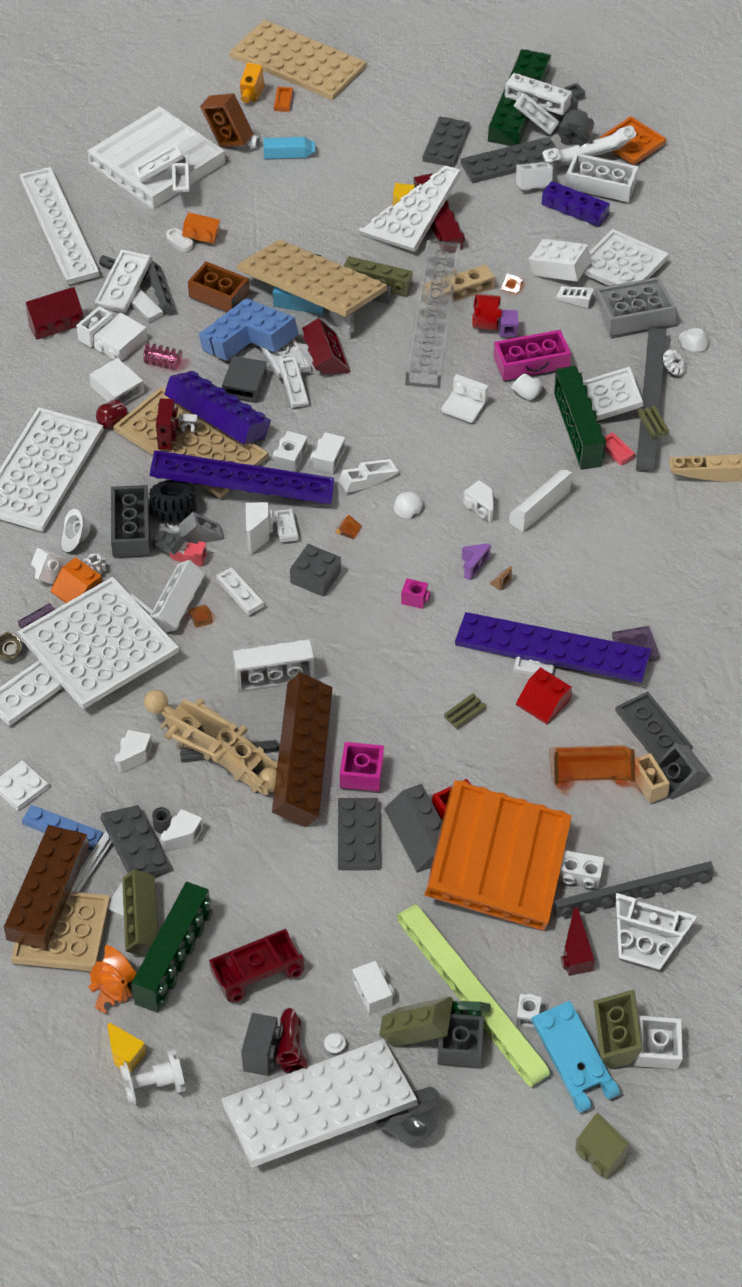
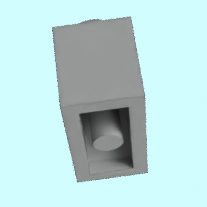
M192 512L179 524L181 536L191 543L198 544L199 541L207 543L224 538L219 523L195 512Z

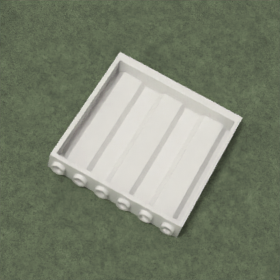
M159 106L87 152L89 164L149 207L155 209L180 193L172 191V166L143 182L139 180L134 167L177 144L182 154L189 155V186L225 164V151Z

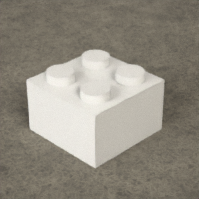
M639 1016L643 1050L634 1059V1066L677 1069L683 1060L681 1019Z

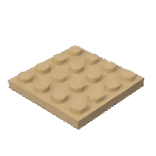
M70 892V899L65 904L47 949L44 950L15 942L11 957L12 964L92 971V966L96 964L99 957L110 895Z

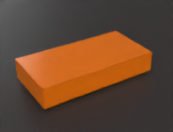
M277 86L274 111L290 112L293 87Z

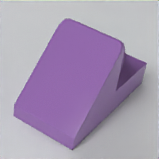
M486 543L462 548V559L465 561L463 566L464 578L471 580L490 558V544Z

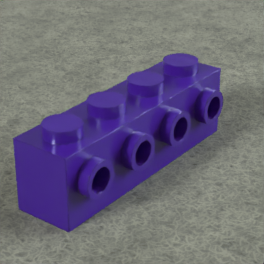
M551 181L542 192L541 205L600 227L609 216L610 203Z

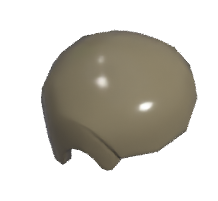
M5 632L1 634L0 659L11 661L19 657L23 649L21 639L13 633Z

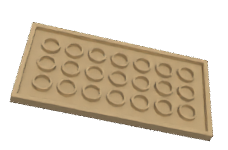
M263 20L229 52V57L245 64L248 62L262 65L264 72L330 100H333L367 67V62L267 20Z
M280 239L237 264V270L344 317H347L387 291V285L379 280L372 279L365 274H360L351 268L341 266L336 262L327 260L325 257L315 255L310 251Z
M160 387L114 425L116 433L152 456L154 450L255 466H259L268 458V452L254 443L242 444L199 416V424L194 425V433L191 432V426H186L185 432H182L179 422V429L175 430L177 432V443H173V450L158 449L156 419L160 398L170 399L164 395L166 390L164 387ZM174 401L175 406L178 407L176 419H179V414H194ZM198 484L220 499L230 491L228 488Z

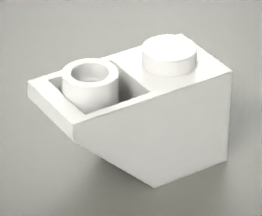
M478 480L464 491L463 504L468 509L476 512L482 519L491 523L493 520L492 489Z
M132 730L127 731L126 736L121 739V750L119 753H116L114 759L118 773L122 774L147 761L152 747L151 734Z
M181 809L177 816H173L168 830L163 831L160 837L162 851L169 852L194 845L203 831L202 818Z

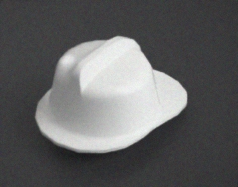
M78 509L70 510L65 517L61 542L62 549L65 552L73 551L79 542H83L90 532L89 520L82 516Z

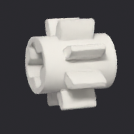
M89 554L87 559H84V563L100 575L103 571H106V559L101 558L100 554Z

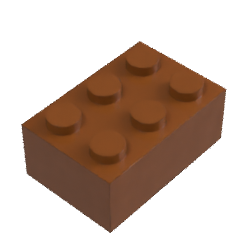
M234 93L209 95L201 104L200 108L220 147L245 145L254 135Z
M205 261L188 280L189 297L228 312L250 294L249 278Z

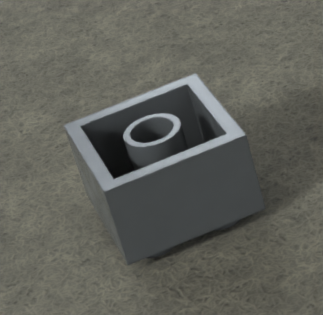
M307 544L290 568V583L323 597L341 572V557Z
M257 1013L251 1014L241 1050L243 1072L269 1076L270 1069L275 1068V1050H278L281 1039L279 1037L281 1026H278L277 1017Z
M450 1014L447 1036L439 1038L437 1065L481 1067L484 1016Z

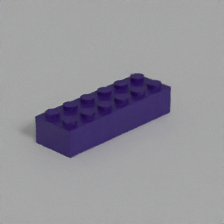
M195 371L178 373L169 377L164 393L168 398L174 399L176 403L242 444L265 439L271 420L265 417L264 413L252 409L251 405L239 401L238 397L226 393L223 388L213 385L208 379H203Z

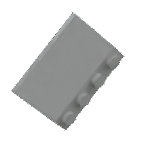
M660 277L595 288L594 290L604 326L610 336L649 329V327L655 328L675 324L676 306Z

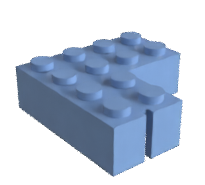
M246 298L200 332L199 338L203 351L212 355L216 354V357L227 361L250 343L276 352L299 333L295 317Z

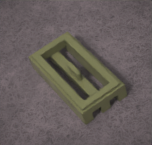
M655 405L651 406V409L646 407L644 411L638 409V415L651 438L669 434V429ZM645 415H647V416L649 417V419H650V421H651V424L649 423V421H648V419H647V417H646Z
M473 693L444 713V718L456 729H459L486 709V704L481 703L479 698L476 699V695ZM475 706H477V708H475L473 711H471L470 713H468V711H470L472 708H474Z

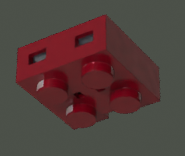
M160 398L156 433L158 449L173 450V443H177V432L175 430L179 429V419H176L178 407L175 406L174 399Z

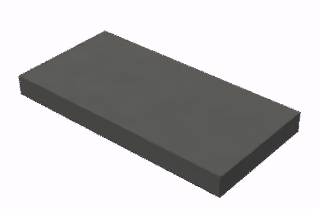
M648 691L616 706V713L647 752L652 754L656 762L674 743L687 745L692 750L693 746Z

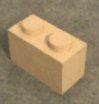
M649 753L633 759L631 774L648 802L653 803L666 798L670 783L652 754Z

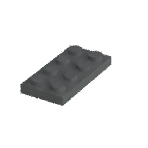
M439 116L422 156V162L454 167L470 128V122Z
M338 798V870H379L378 798Z
M139 805L101 813L100 819L127 873L134 869L154 876L169 873L170 866Z

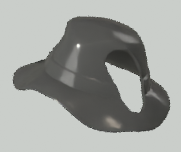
M434 1087L413 1091L418 1099L419 1106L411 1112L406 1109L377 1120L374 1124L375 1129L387 1130L405 1144L426 1139L437 1127L435 1106L440 1101L441 1096Z

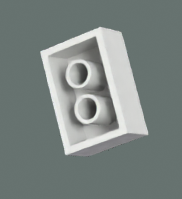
M543 239L529 258L533 276L578 281L591 262L588 244Z

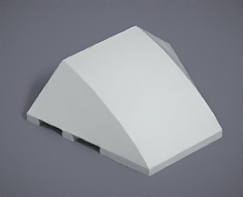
M616 893L619 959L660 970L697 916L678 910L673 912L638 902L636 898Z

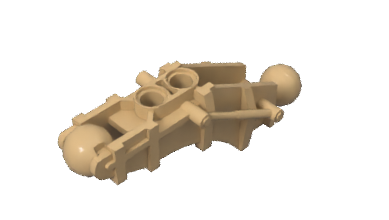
M153 689L145 695L144 707L152 714L161 713L166 718L160 728L162 730L165 727L169 729L164 734L167 740L173 738L178 741L176 745L180 748L185 747L204 754V758L207 761L211 758L214 762L221 764L234 775L233 778L236 781L241 780L249 785L253 793L258 791L263 795H268L270 792H274L278 762L270 759L261 747L257 748L243 736L248 731L246 726L242 725L238 728L234 723L229 722L204 705L205 702L202 698H199L195 703L183 699L174 710L168 705V696L165 692ZM237 750H238L240 753H242L244 756H240V755L237 753ZM256 765L263 769L258 776L252 772Z

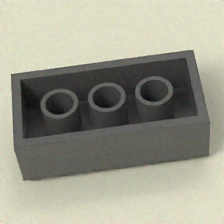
M148 485L111 487V546L113 557L150 555Z

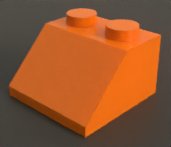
M75 557L61 568L50 591L64 603H68L101 584L102 576Z

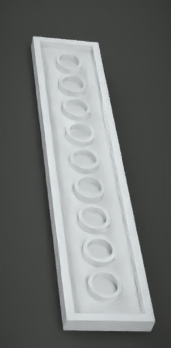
M51 167L20 174V181L67 285L99 277L98 268Z
M131 594L130 596L150 616L152 610L134 594ZM38 660L0 687V718L8 726L12 725L61 690L63 686Z

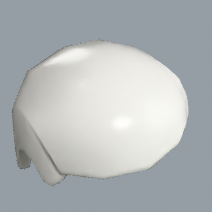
M406 491L397 496L393 509L399 517L411 519L414 514L417 513L418 515L420 513L423 503L420 496L416 493Z

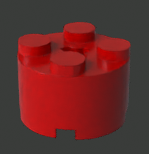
M475 295L473 303L474 313H472L473 328L498 330L499 322L497 319H501L502 309L498 308L501 303V296Z

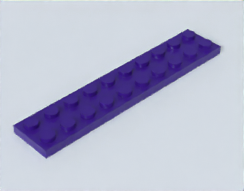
M154 450L149 474L150 477L158 479L164 478L177 482L183 481L192 484L209 485L211 487L228 488L230 490H242L249 493L255 492L281 496L283 498H295L321 504H331L334 485L333 477Z
M465 612L455 639L456 646L515 658L520 657V659L525 660L530 659L540 663L638 683L643 682L651 655L650 648Z

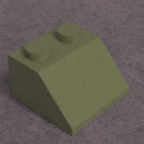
M597 1113L577 1138L575 1149L580 1158L586 1159L592 1165L596 1174L602 1175L607 1180L626 1164L629 1143Z

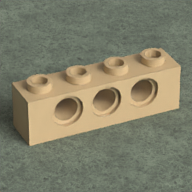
M485 264L425 284V297L433 308H437L494 289L495 276Z

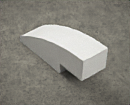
M182 154L184 159L177 163H172L173 192L189 191L188 154Z
M391 459L362 462L358 468L342 470L339 482L346 493L359 491L398 474V469Z

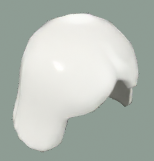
M522 374L513 383L511 389L524 399L533 400L541 393L543 383L538 378L533 379L527 374Z

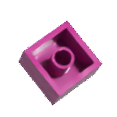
M344 742L340 768V788L380 792L384 763V745Z

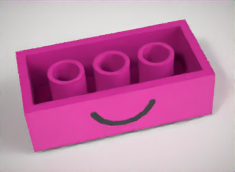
M560 329L494 342L493 358L503 381L519 378L522 374L531 376L553 372L558 368L570 367L571 352Z

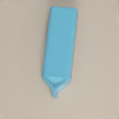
M307 137L263 138L264 159L306 158L311 153H315V141H311Z

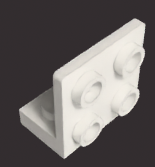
M456 374L453 378V391L442 406L441 412L473 423L488 400V385Z

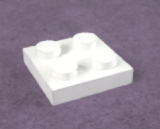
M23 760L0 777V795L17 811L21 810L49 788L48 783Z

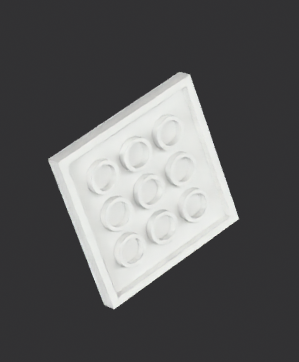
M612 229L590 251L591 262L583 274L608 286L649 279L668 260L669 253Z

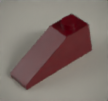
M578 907L573 909L564 947V955L561 956L562 967L567 969L568 976L592 972L595 962Z

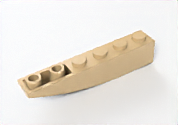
M742 454L669 457L670 471L673 474L711 481H742Z

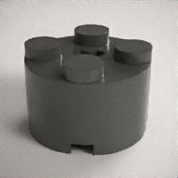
M570 110L569 113H566L558 130L561 143L564 145H579V147L587 144L594 128L592 117L590 119L587 116L588 114L581 110Z

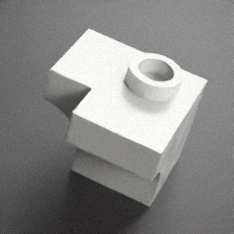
M37 547L31 565L35 568L34 578L54 584L61 568L71 560Z

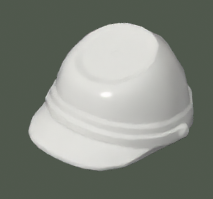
M692 328L683 331L679 335L682 348L689 353H702L708 348V338L700 328Z

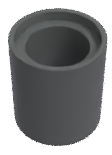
M158 807L152 813L153 827L156 832L163 833L170 826V811L165 807Z

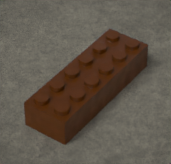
M51 825L47 826L5 922L6 940L44 950L47 949L89 850L87 834Z

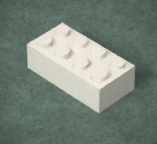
M575 153L567 172L566 186L580 192L629 202L637 182L638 166Z
M310 639L233 651L234 675L238 693L286 686L299 672L314 678V656Z

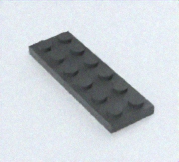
M549 136L461 158L460 164L473 184L516 173V165L546 162L542 154L543 151L557 147Z

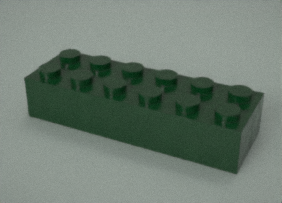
M577 366L558 368L555 372L554 396L580 470L601 467L602 459H605L603 449L606 447L605 436L601 435V425L596 421V411L592 410V401L587 396L586 385H583L582 373H579Z
M187 881L185 882L131 983L135 1005L156 1013L159 1012L161 1006L164 1007L166 1005L170 989H174L179 972H182L186 966L187 956L193 953L196 939L202 936L204 924L212 916V899L209 895V889Z

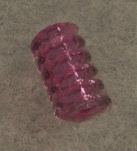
M147 342L143 358L145 364L151 363L153 366H164L165 369L171 368V370H176L181 363L183 351L179 350L178 354H176V348H173L170 352L168 346L163 351V345H160L157 349L155 343L150 347V342Z

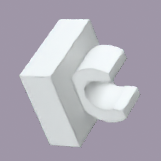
M179 414L182 432H185L186 426H191V432H195L194 425L199 424L197 415Z

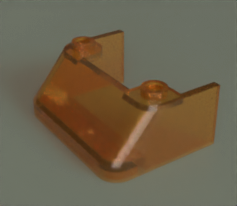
M628 745L549 748L551 781L556 786L568 785V782L572 780L611 779L615 780L616 784H626L627 780L635 782V749Z

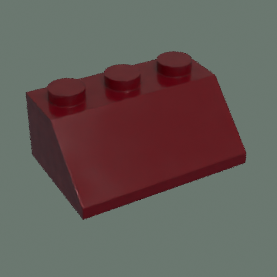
M75 287L25 302L29 327L36 340L75 328L84 319Z
M319 317L302 328L304 333L303 339L309 347L307 351L312 357V365L317 371L320 370L325 375L350 372L338 335Z

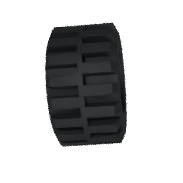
M164 480L150 488V511L155 519L165 522L183 521L192 512H196L195 488L189 482Z

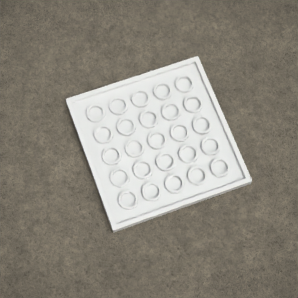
M114 577L109 578L17 631L18 637L82 709H85L179 652V647Z

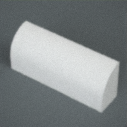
M564 469L559 470L510 513L509 523L522 532L527 530L570 492L572 472Z

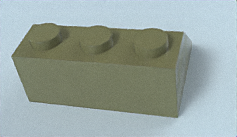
M634 989L594 1000L600 1057L610 1069L631 1064L643 1050Z
M449 996L396 1008L382 1016L379 1035L393 1047L446 1037L453 998Z

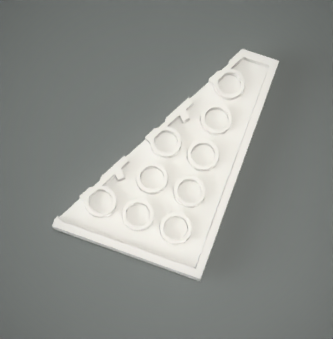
M444 166L438 173L430 176V180L423 185L419 184L409 194L400 198L401 201L393 207L389 206L379 216L374 217L371 223L363 229L360 228L358 230L360 235L415 252L460 177L461 171L453 167Z

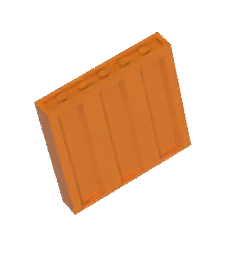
M454 780L450 789L424 896L544 931L549 923L572 815L566 814L562 810L547 808L542 804L527 802L522 798H513L502 792L497 793L485 787L470 785L466 781Z

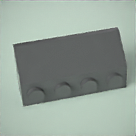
M422 784L403 790L385 807V812L416 873L431 868L442 821Z

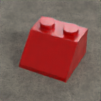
M540 667L528 679L516 702V706L548 725L569 703L572 687Z

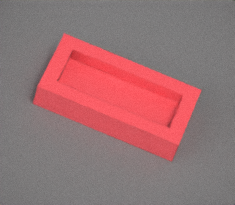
M613 432L605 436L606 447H604V450L620 466L635 458V453Z

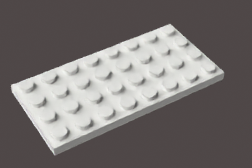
M38 407L0 467V519L43 532L104 430L103 425Z
M384 1039L308 1066V1069L297 1070L221 1099L226 1114L252 1168L418 1105L417 1098Z

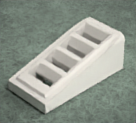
M561 286L556 300L589 308L594 297V289Z

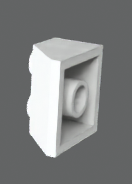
M268 502L246 503L248 555H252L269 541V533H273V522H269L272 521V510H268Z

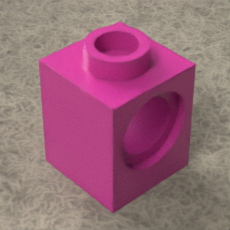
M406 578L401 592V604L423 609L425 602H429L431 591H428V583Z

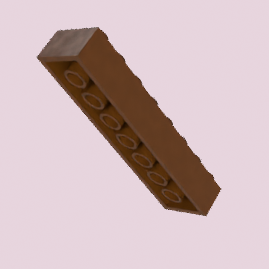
M299 672L287 683L272 813L307 827L319 817L333 687Z

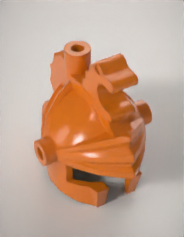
M105 945L104 959L97 961L89 973L91 984L88 988L92 993L99 989L100 994L96 998L95 1009L100 1010L102 1013H107L104 1009L106 1002L115 1005L116 1000L121 1003L133 997L127 984L129 982L132 983L136 975L127 958L110 945Z

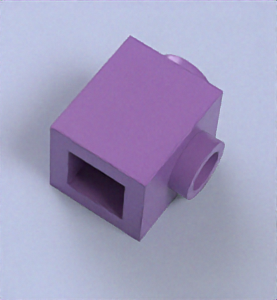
M502 310L501 319H499L500 337H517L519 326L518 310Z

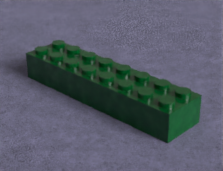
M521 49L510 77L513 73L545 83L550 71L551 54ZM505 88L488 126V142L513 146L521 143L530 119L513 106L517 100L505 97Z

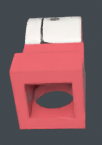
M199 541L198 544L185 542L175 555L171 553L169 555L175 561L184 562L190 559L196 566L202 567L207 556L206 542Z

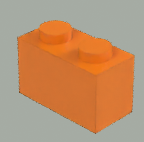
M188 212L183 223L182 236L214 244L219 234L220 220Z

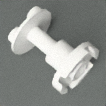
M175 1048L166 1051L168 1062L153 1065L152 1071L130 1076L126 1061L124 1066H120L122 1079L127 1081L129 1086L125 1088L129 1103L133 1102L136 1105L134 1089L155 1083L157 1087L173 1083L176 1093L186 1091L183 1085L185 1082L179 1058L176 1059V1056H173L177 1055Z

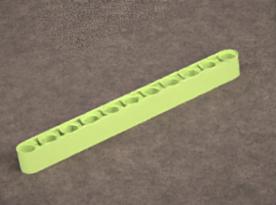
M414 904L398 913L397 919L401 927L460 1001L491 1004L490 1013L482 1012V1016H484L483 1030L526 1084L532 1087L548 1077L550 1072L544 1061L420 907Z

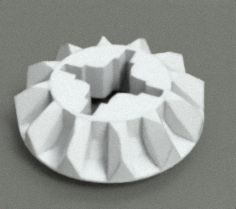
M671 349L664 353L663 361L668 371L676 376L682 375L686 371V364L683 362L684 359L681 358V354H677L676 350L672 351Z

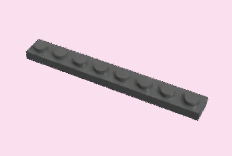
M709 861L558 899L554 902L553 912L556 918L569 917L576 907H578L579 912H589L592 909L608 907L616 903V893L632 898L648 897L651 894L667 892L673 888H683L697 882L703 883L712 879L714 867L712 862Z

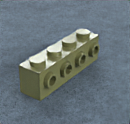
M348 256L344 264L346 268H351L353 271L365 274L389 287H393L392 294L407 297L412 288L413 271L351 256Z
M134 869L122 878L125 951L146 957L158 934L155 876Z

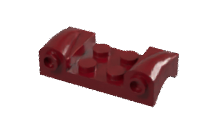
M286 928L209 960L210 971L228 1002L241 1001L246 995V986L282 971L287 978H297L305 969L303 956L294 947Z

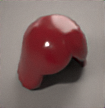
M110 400L98 407L96 411L97 423L103 425L105 429L114 428L115 424L128 415L127 408L119 400Z

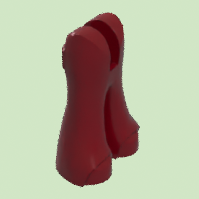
M287 1008L280 1017L282 1035L276 1054V1062L281 1064L283 1072L289 1074L303 1068L308 1069V1065L300 1040L302 1021L292 1008Z

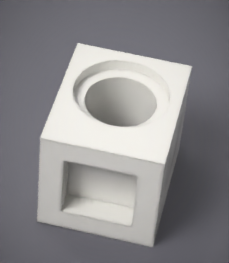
M520 994L516 1027L536 1030L531 1018L540 1012L541 997L534 994Z

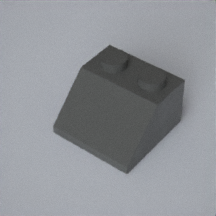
M674 743L657 761V764L670 783L668 795L671 799L696 789L710 775L687 745Z

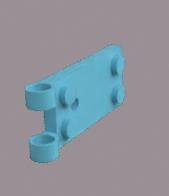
M570 1000L531 1018L579 1113L591 1109L589 1098L583 1091L600 1084L608 1100L620 1095L616 1082L610 1077ZM582 1063L585 1069L579 1070L577 1064Z

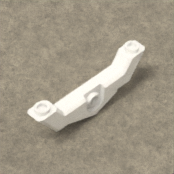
M633 126L620 128L610 136L593 140L592 144H584L581 147L576 145L562 150L552 148L543 151L542 154L546 162L560 167L570 164L575 153L594 157L618 150L636 136V132Z

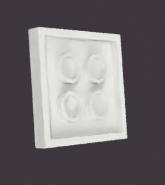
M630 367L583 381V385L587 387V396L592 401V410L596 411V421L644 407Z

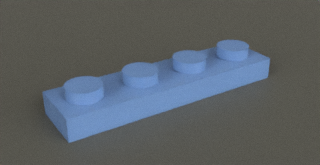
M34 805L30 806L22 819L23 825L45 833L48 825L87 834L89 850L93 851L103 836V832Z

